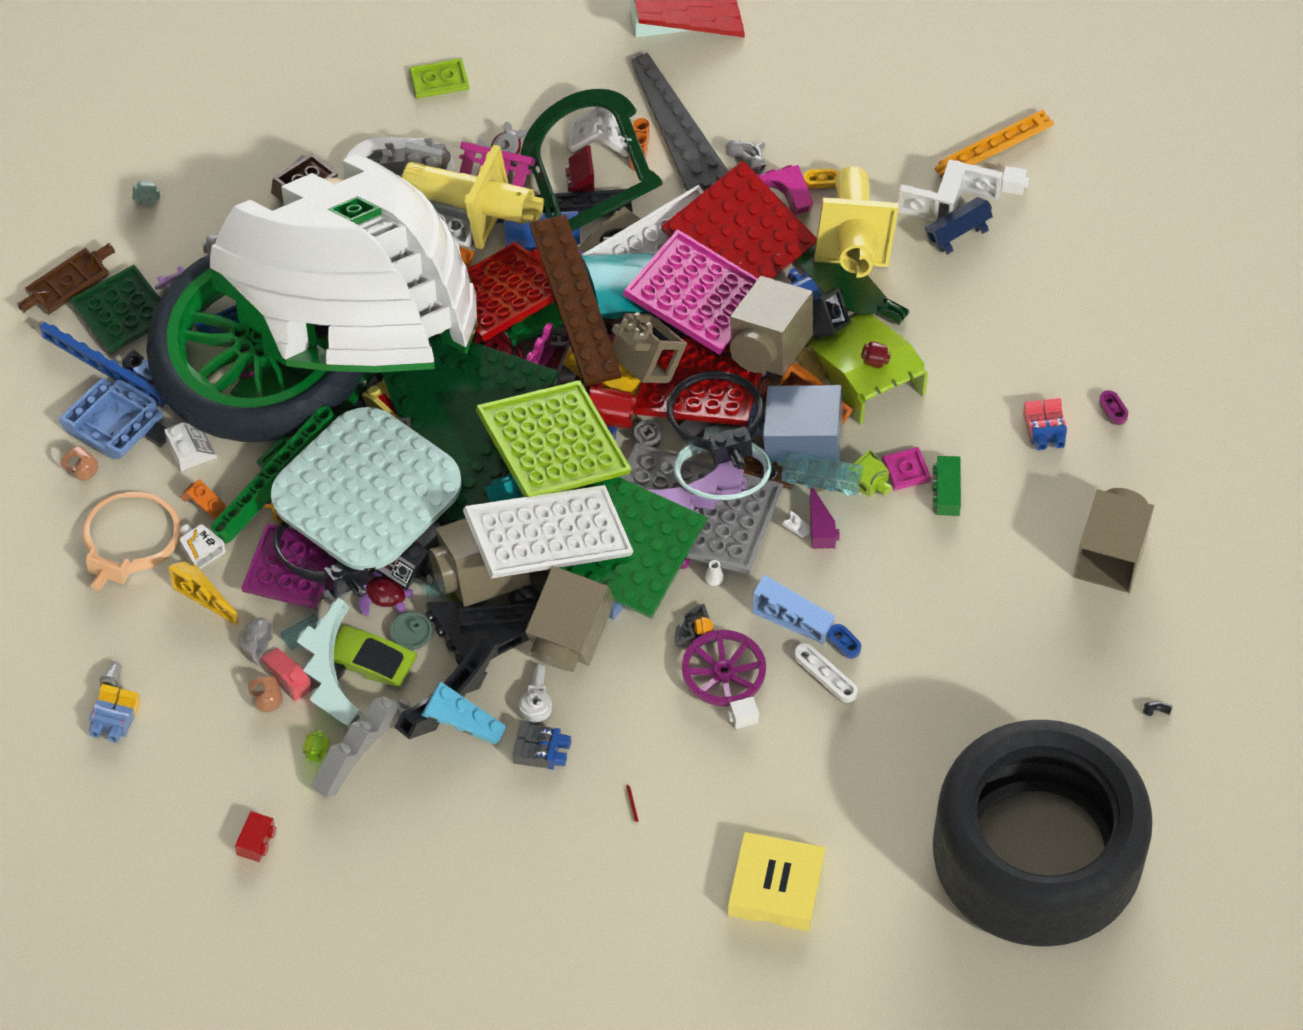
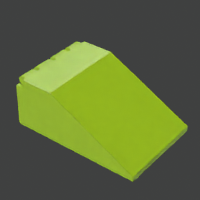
M873 314L856 315L850 318L851 323L835 334L816 339L812 335L805 345L831 385H841L842 399L854 408L851 414L859 425L864 420V401L877 396V392L882 394L893 389V383L897 387L911 380L921 396L926 394L928 373L924 369L925 363L907 340ZM871 341L886 345L888 353L891 354L889 363L887 365L884 364L880 369L865 365L861 358L864 345L869 344Z

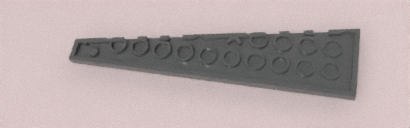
M648 52L633 58V68L639 82L642 84V89L648 98V103L652 107L654 117L658 121L660 131L677 166L678 173L682 177L686 191L699 185L704 192L729 172Z

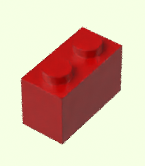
M250 811L235 844L236 855L260 862L262 856H265L268 852L270 838L273 839L276 834L277 827H275L274 818Z

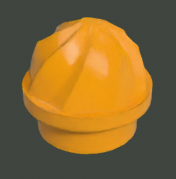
M703 616L695 619V634L703 635L711 632L713 629L712 621Z

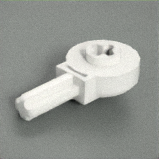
M541 664L534 666L532 685H528V691L523 694L519 701L521 716L530 722L546 720L552 712V699L547 694L546 686H544L546 668Z

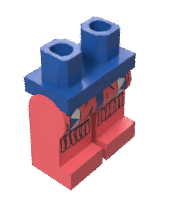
M1061 398L1044 400L1043 404L1042 400L1024 402L1023 415L1031 438V445L1035 444L1037 450H1045L1048 447V443L1054 442L1056 448H1064L1067 427L1063 416Z

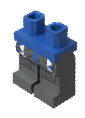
M521 720L512 753L513 763L541 768L547 767L551 770H554L555 765L565 766L567 753L558 751L559 748L570 749L571 736L561 734L560 728L553 729L551 727L530 725L528 721Z

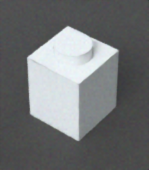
M1005 166L1001 192L1023 195L1024 188H1028L1030 178L1026 177L1027 169Z
M754 697L730 702V710L727 711L729 722H733L735 729L759 723V711Z

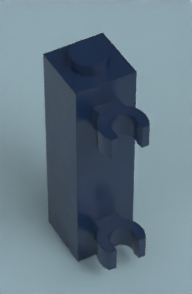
M976 197L924 227L929 243L939 247L941 252L945 251L948 255L953 252L950 242L973 228H975L976 232L981 230L982 234L988 232L989 228L985 221L993 217L991 204L985 199Z

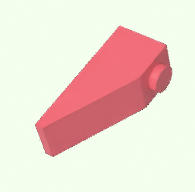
M279 648L274 649L261 658L262 662L294 701L312 691L309 677L297 663Z

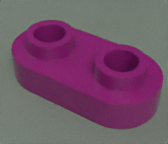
M1111 390L1102 392L1099 404L1108 419L1116 425L1124 424L1128 419V410L1118 394Z

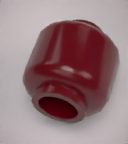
M874 341L865 344L861 353L863 363L877 369L882 368L884 364L887 365L891 357L886 345Z

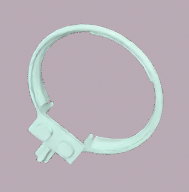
M729 424L705 426L702 439H709L708 436L740 427H730ZM753 442L752 456L763 464L764 475L757 486L737 494H708L693 489L684 482L681 476L682 463L687 458L703 452V448L688 444L678 453L674 461V474L679 484L697 496L712 500H733L748 496L764 486L771 474V463L768 455Z

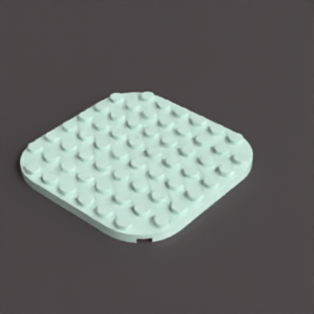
M362 407L347 411L339 416L277 475L272 485L271 499L276 513L282 520L342 564L357 570L373 567L379 569L396 560L455 502L461 490V474L458 465L452 457L384 410Z

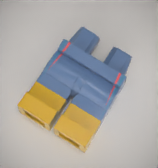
M102 684L98 700L89 716L90 736L99 738L102 731L108 732L107 739L118 743L121 736L126 737L127 730L141 704L139 693L125 689L120 691L117 687Z

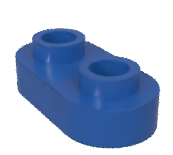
M834 624L830 627L828 631L829 641L845 657H858L861 653L860 641L842 624Z

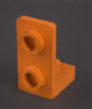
M200 479L191 483L179 496L184 502L192 499L212 519H215L226 508V505Z

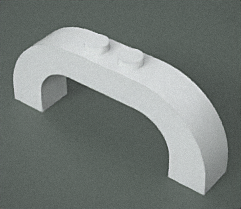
M412 137L372 138L356 145L346 158L359 154L375 162L382 160V151L387 150L385 143L392 142L395 149L405 148L407 142L423 146L426 143L422 138ZM451 155V160L446 170L455 172L454 159Z

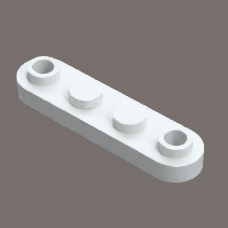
M806 643L796 647V661L839 700L850 703L856 699L857 686L814 647Z

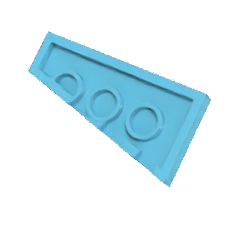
M442 682L437 684L421 715L426 718L432 717L437 719V722L442 724L447 723L455 726L457 730L470 732L472 736L493 744L499 742L506 728L500 721Z

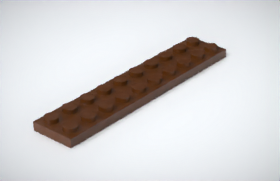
M561 215L530 222L529 227L584 386L622 378V372L567 216Z

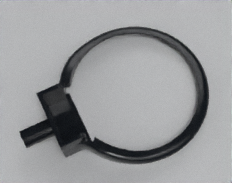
M706 371L694 374L675 386L667 400L666 411L668 419L676 432L688 443L709 450L715 465L732 461L734 468L741 469V466L745 465L743 458L752 456L751 437L759 428L762 420L763 400L758 389L744 377L725 371ZM709 379H723L735 382L750 392L756 403V416L748 428L744 426L708 436L709 439H702L692 436L680 428L673 413L674 403L679 394L694 383Z
M284 520L279 524L274 533L273 547L279 560L288 569L306 580L326 583V588L333 597L352 591L355 596H363V593L366 592L363 586L369 584V568L357 570L341 562L324 568L325 572H314L298 568L285 559L280 548L281 537L290 525Z

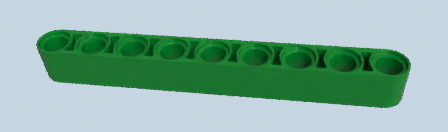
M320 407L212 523V532L222 539L224 544L231 542L271 499V489L277 475L337 419L330 407Z

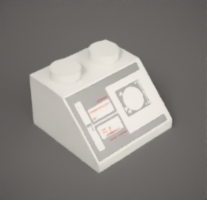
M180 423L164 429L167 444L181 471L217 458L205 432L187 423Z

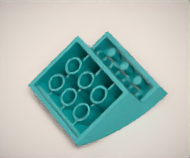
M654 253L581 256L603 319L623 318L625 313L634 314L636 312L654 315L623 296L624 290L655 256Z

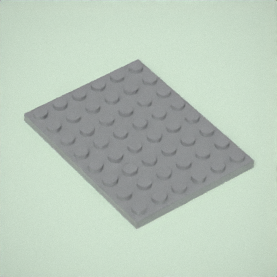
M636 443L628 460L632 470L630 474L621 476V478L651 490L681 487L674 474V461L678 454ZM687 458L681 465L682 479L687 485L704 478L715 470L718 465ZM744 473V478H747L746 489H742V492L757 486L762 478ZM769 480L759 490L748 496L716 502L715 509L695 507L694 511L706 516L707 522L687 558L708 564L712 560H717L722 568L749 575L782 493L783 484Z

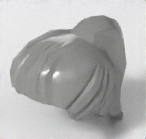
M262 617L254 619L245 626V629L241 630L237 638L238 645L243 651L251 655L257 665L268 646V642L273 638L271 622Z

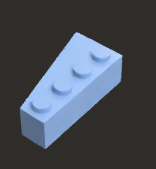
M766 575L762 577L754 591L753 614L819 643H825L828 638V631L835 622V616L829 611L822 609Z

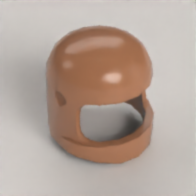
M78 446L65 454L61 460V466L66 471L75 473L77 479L85 481L96 474L98 461L83 446ZM76 455L80 458L74 465L67 467V463L72 456Z
M261 677L248 683L250 694L257 697L254 705L259 711L271 712L280 707L283 697L276 678ZM257 684H262L265 690L255 691L252 689Z

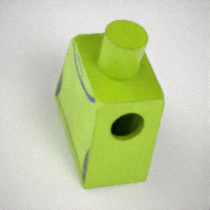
M871 450L867 451L844 471V482L866 496H872L877 490L885 496L892 489L887 483L889 477L888 469Z

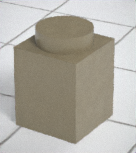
M760 276L730 316V351L732 360L751 372L762 373L769 371L783 376L813 335L812 291Z
M1111 488L1107 491L1097 489L1079 545L1073 578L1130 593L1148 536L1154 505L1149 504L1142 495L1130 489Z
M466 518L436 528L439 546L429 549L428 554L434 578L444 595L455 591L463 606L466 607L531 585L529 572L490 578Z
M552 566L525 631L533 643L530 654L548 665L565 671L574 672L578 662L589 666L615 603V598L607 585Z

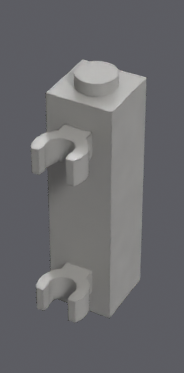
M432 138L424 139L426 143L424 146L443 150L442 169L446 170L451 160L450 152L444 144L434 145ZM392 142L385 143L387 150L382 151L383 157L380 164L394 174L402 175L405 169V148L395 149Z

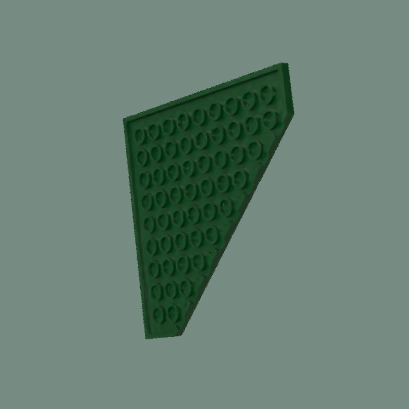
M440 333L428 338L429 346L433 352L435 369L381 373L399 418L410 417L411 429L452 457L459 467L461 490L455 502L439 517L441 525L444 526L465 519L466 517L463 512L465 506L490 503L484 487L491 485V480L506 477V474L510 472L476 412L477 405L553 387L559 373L557 370L475 342H471L468 353L465 354L442 342Z

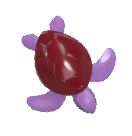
M375 570L372 574V579L369 580V584L363 586L367 593L359 600L360 611L364 616H369V607L371 602L380 607L395 606L398 612L404 613L405 604L403 601L405 598L413 595V590H403L401 586Z

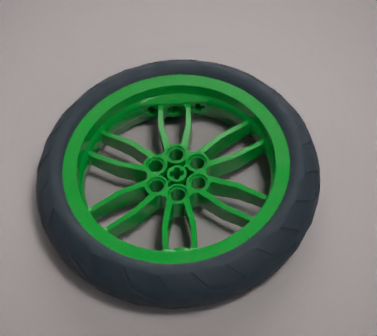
M210 254L197 260L179 274L158 301L149 325L146 348L151 378L166 404L179 417L194 428L212 436L239 442H266L278 440L282 436H292L320 407L328 406L334 413L347 401L363 377L364 372L315 370L302 382L286 390L281 371L275 359L264 354L260 332L242 322L237 323L218 315L203 313L214 302L225 296V294L213 288ZM199 322L218 327L229 333L209 334L191 330L194 324ZM316 336L317 345L324 349H329L328 339ZM187 341L215 347H230L215 356L198 372L188 363ZM234 362L229 371L215 384L209 382L207 379L209 376ZM249 365H254V376L259 397L242 398L221 393L233 384ZM271 367L279 380L281 392L264 396L262 390V369Z

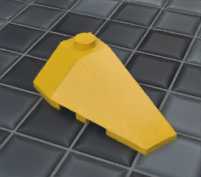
M185 561L170 565L168 569L172 589L235 625L239 623L237 612L196 565H190Z

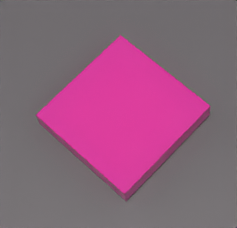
M919 447L882 456V462L889 471V479L894 491L931 482L930 473Z

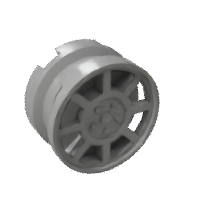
M644 420L635 426V444L639 443L652 446L653 448H657L660 445L661 429L657 423Z

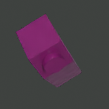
M810 489L812 549L835 548L836 541L840 539L839 529H836L835 520L815 489Z

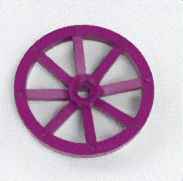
M715 630L699 636L688 646L682 660V676L687 688L698 699L715 706H730V702L753 697L760 690L766 676V661L761 648L748 636L731 630ZM723 639L741 643L730 660L725 659ZM717 640L719 660L716 662L700 647L710 641ZM747 648L752 651L757 659V662L734 667V664ZM697 653L714 669L690 668L689 664L693 654ZM759 668L758 676L753 684L735 675L736 673ZM691 675L714 677L702 688H699ZM729 680L747 688V690L738 695L731 696ZM721 681L725 697L714 696L707 692Z

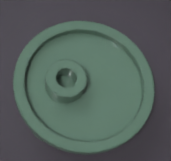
M406 612L394 619L390 628L392 640L411 651L425 646L433 633L430 620L418 612Z

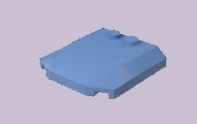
M101 378L59 417V423L68 433L108 457L121 459L146 435L156 422L163 418V413L161 410L159 411L152 397L125 381L116 380V382L106 381V378Z

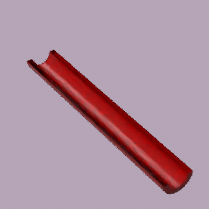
M627 784L626 788L634 820L639 822L631 787Z

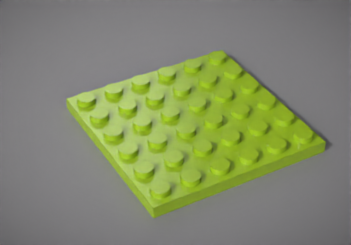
M580 380L477 405L476 407L477 414L524 497L562 492L628 475L632 470Z

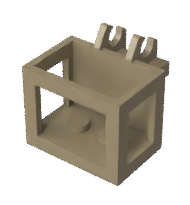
M625 313L621 324H614L612 332L616 334L612 347L617 361L642 383H670L687 343L652 314ZM655 327L670 341H660L652 334V328ZM663 349L675 350L665 371L657 364L659 356Z

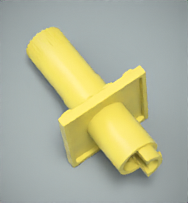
M493 145L491 151L487 152L486 161L483 166H480L478 176L457 173L415 162H409L402 174V178L422 192L428 200L467 210L472 230V239L474 240L475 247L483 250L498 218L526 224L527 222L538 221L543 211L544 200L543 198L535 197L532 189L508 184L501 147Z
M857 166L843 168L836 176L837 199L823 198L814 262L840 263L846 271L856 273V278L868 275L873 266H889L898 214V203L871 201L867 172Z

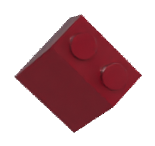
M586 145L568 158L569 166H565L566 177H570V180L567 181L568 192L594 191L591 147Z

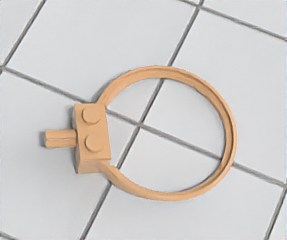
M137 491L115 494L98 503L88 514L82 531L83 541L89 553L86 557L87 570L89 573L96 575L90 586L95 591L101 590L107 579L123 585L130 573L150 569L165 561L176 549L181 536V523L174 508L156 495ZM117 498H146L160 504L171 514L174 532L170 543L160 553L145 558L133 559V563L129 562V559H125L121 565L97 556L96 546L89 534L92 518L103 505Z

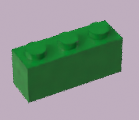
M937 456V462L933 463L932 475H936V479H933L932 491H936V496H933L932 507L936 508V515L960 516L961 457Z

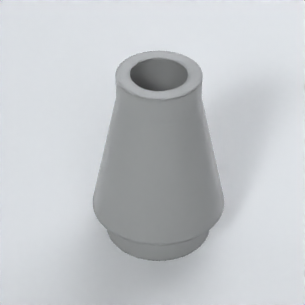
M112 661L110 663V666L99 679L100 687L102 684L114 687L119 686L122 668L119 662Z

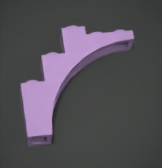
M732 461L719 464L715 470L704 478L688 484V486L708 494L732 495L742 492V489H746L747 478H744L742 466L741 469L734 468ZM682 486L663 490L647 489L693 511L695 507L715 509L716 502H720V500L697 496Z

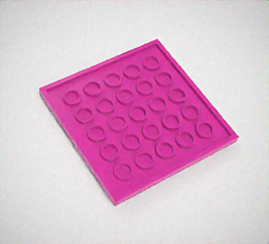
M677 229L624 290L623 296L720 355L731 342L730 316L758 278Z

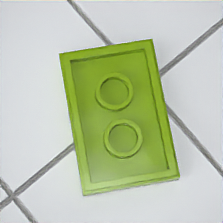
M462 58L409 67L416 99L469 90V82Z

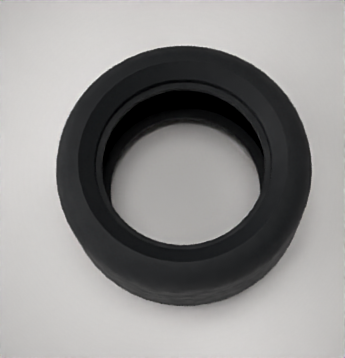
M1035 719L1013 722L997 727L974 740L961 752L949 769L942 784L933 834V856L940 882L952 903L966 918L982 930L998 938L1021 945L1036 947L1066 945L1088 938L1111 924L1130 903L1138 888L1152 837L1153 821L1149 795L1141 776L1131 761L1111 742L1086 728L1062 721ZM1027 791L1053 793L1071 800L1089 814L1100 830L1105 849L1094 861L1079 870L1061 875L1033 874L1020 870L1002 860L985 841L978 820L991 805L1009 795Z

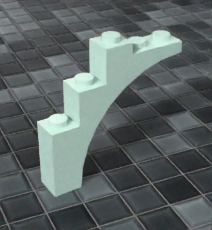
M338 598L331 603L325 617H322L317 622L315 630L308 626L301 631L297 643L314 655L313 658L306 662L305 669L303 670L310 678L320 684L319 687L313 690L310 701L349 729L351 724L360 721L364 714L345 696L336 676L334 667L336 635L342 619L350 608L342 599Z

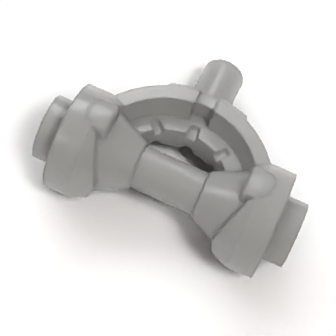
M734 139L727 143L725 149L728 156L733 158L735 156L741 157L756 174L764 170L766 164L761 153L762 149L765 148L764 142L761 141L755 145L754 143L740 142L738 139Z

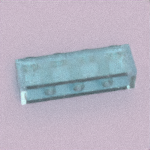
M787 451L781 481L858 496L863 476V466Z

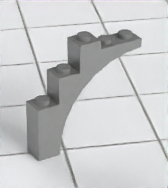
M386 697L374 699L363 720L351 724L342 743L330 747L311 787L325 798L336 795L342 783L362 755L386 731L396 725L403 711L412 708L410 703L404 699L393 701Z

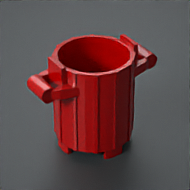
M603 382L587 386L586 392L606 426L621 429L631 428L632 421L630 419L633 406L636 404L635 395L628 391L602 387Z

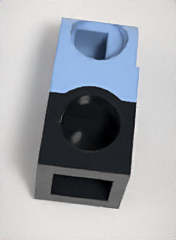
M133 350L122 360V367L124 369H130L136 376L145 378L150 384L153 382L148 361L137 351Z

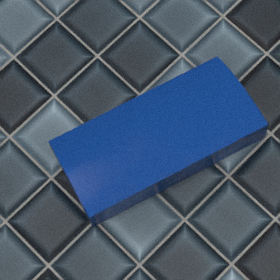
M578 211L561 212V215H566L567 219L578 215ZM542 213L539 220L549 218L548 214ZM504 220L506 246L516 242L528 251L537 249L529 227L530 222L521 224ZM578 228L572 231L577 245L580 244V230Z

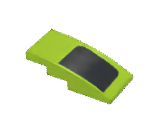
M346 625L341 627L334 645V663L344 665L346 670L364 674L366 679L396 687L402 685L418 656L417 653L394 642Z

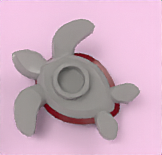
M506 121L503 126L504 132L498 134L493 139L491 147L482 139L477 141V145L489 148L497 145L501 147L502 151L519 154L521 138L527 135V130H512L511 124ZM511 161V165H510V166L516 167V166H517V162H512V161Z

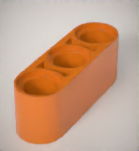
M638 118L634 121L633 128L646 159L650 137V122L645 118ZM629 155V167L635 170Z

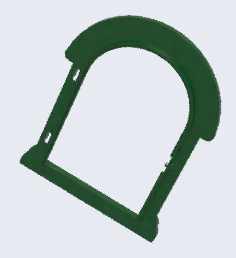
M589 89L562 98L536 119L528 130L522 144L521 155L535 159L534 166L529 165L528 170L532 169L549 218L561 216L541 159L540 151L545 136L560 119L582 108L601 107L614 115L622 137L625 138L624 143H627V150L638 179L642 182L568 219L572 231L663 185L661 178L649 169L630 117L636 114V108L626 96L613 90Z

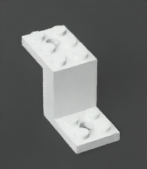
M949 159L938 193L913 186L901 185L898 213L935 222L957 209L962 192L998 201L1003 173Z

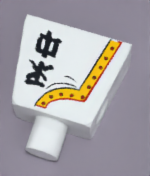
M186 524L180 529V533L183 535L179 539L181 550L190 565L194 564L201 569L226 552L224 541L204 525H199L192 529Z

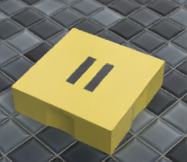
M744 832L728 904V916L752 921H767L784 927L810 931L826 847Z

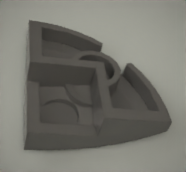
M705 604L690 610L684 616L685 620L680 627V624L677 626L675 633L677 646L688 647L696 638L701 636L695 634L694 620L699 619L701 616L709 618ZM717 640L710 641L706 644L717 642Z

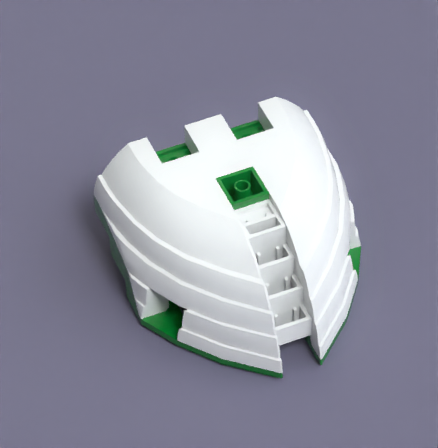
M356 154L342 160L345 180L337 184H333L311 173L281 186L284 206L274 211L252 200L234 206L226 218L215 244L211 247L210 270L213 288L236 300L238 320L260 332L264 354L286 366L322 371L370 373L435 369L433 352L429 346L428 338L440 333L442 342L465 354L468 353L477 327V299L466 265L462 261L457 241L452 236L446 223L441 219L436 209L422 192L400 176L362 155ZM314 324L331 325L328 329L329 349L325 350L317 345Z

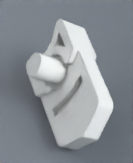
M790 511L788 513V520L782 522V525L801 538L810 534V525Z

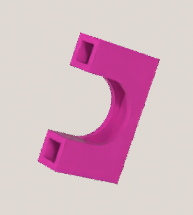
M787 165L777 171L772 169L762 175L756 174L768 187L775 188L784 194L790 210L795 215L810 212L814 203L799 165Z

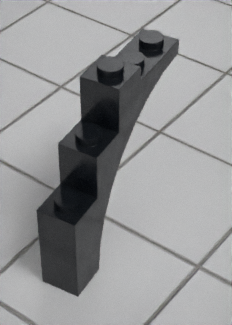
M486 631L480 632L468 654L446 679L444 684L465 697L466 693L480 689L487 675L485 670L500 642ZM432 694L412 708L403 711L394 728L408 739L437 730L440 724L437 722V719L421 716Z

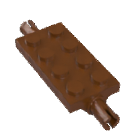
M107 243L99 250L92 252L84 248L25 287L26 293L29 296L17 303L20 311L25 313L37 304L49 315L69 302V299L84 292L108 276L109 272L103 266L102 260L115 253L113 246Z

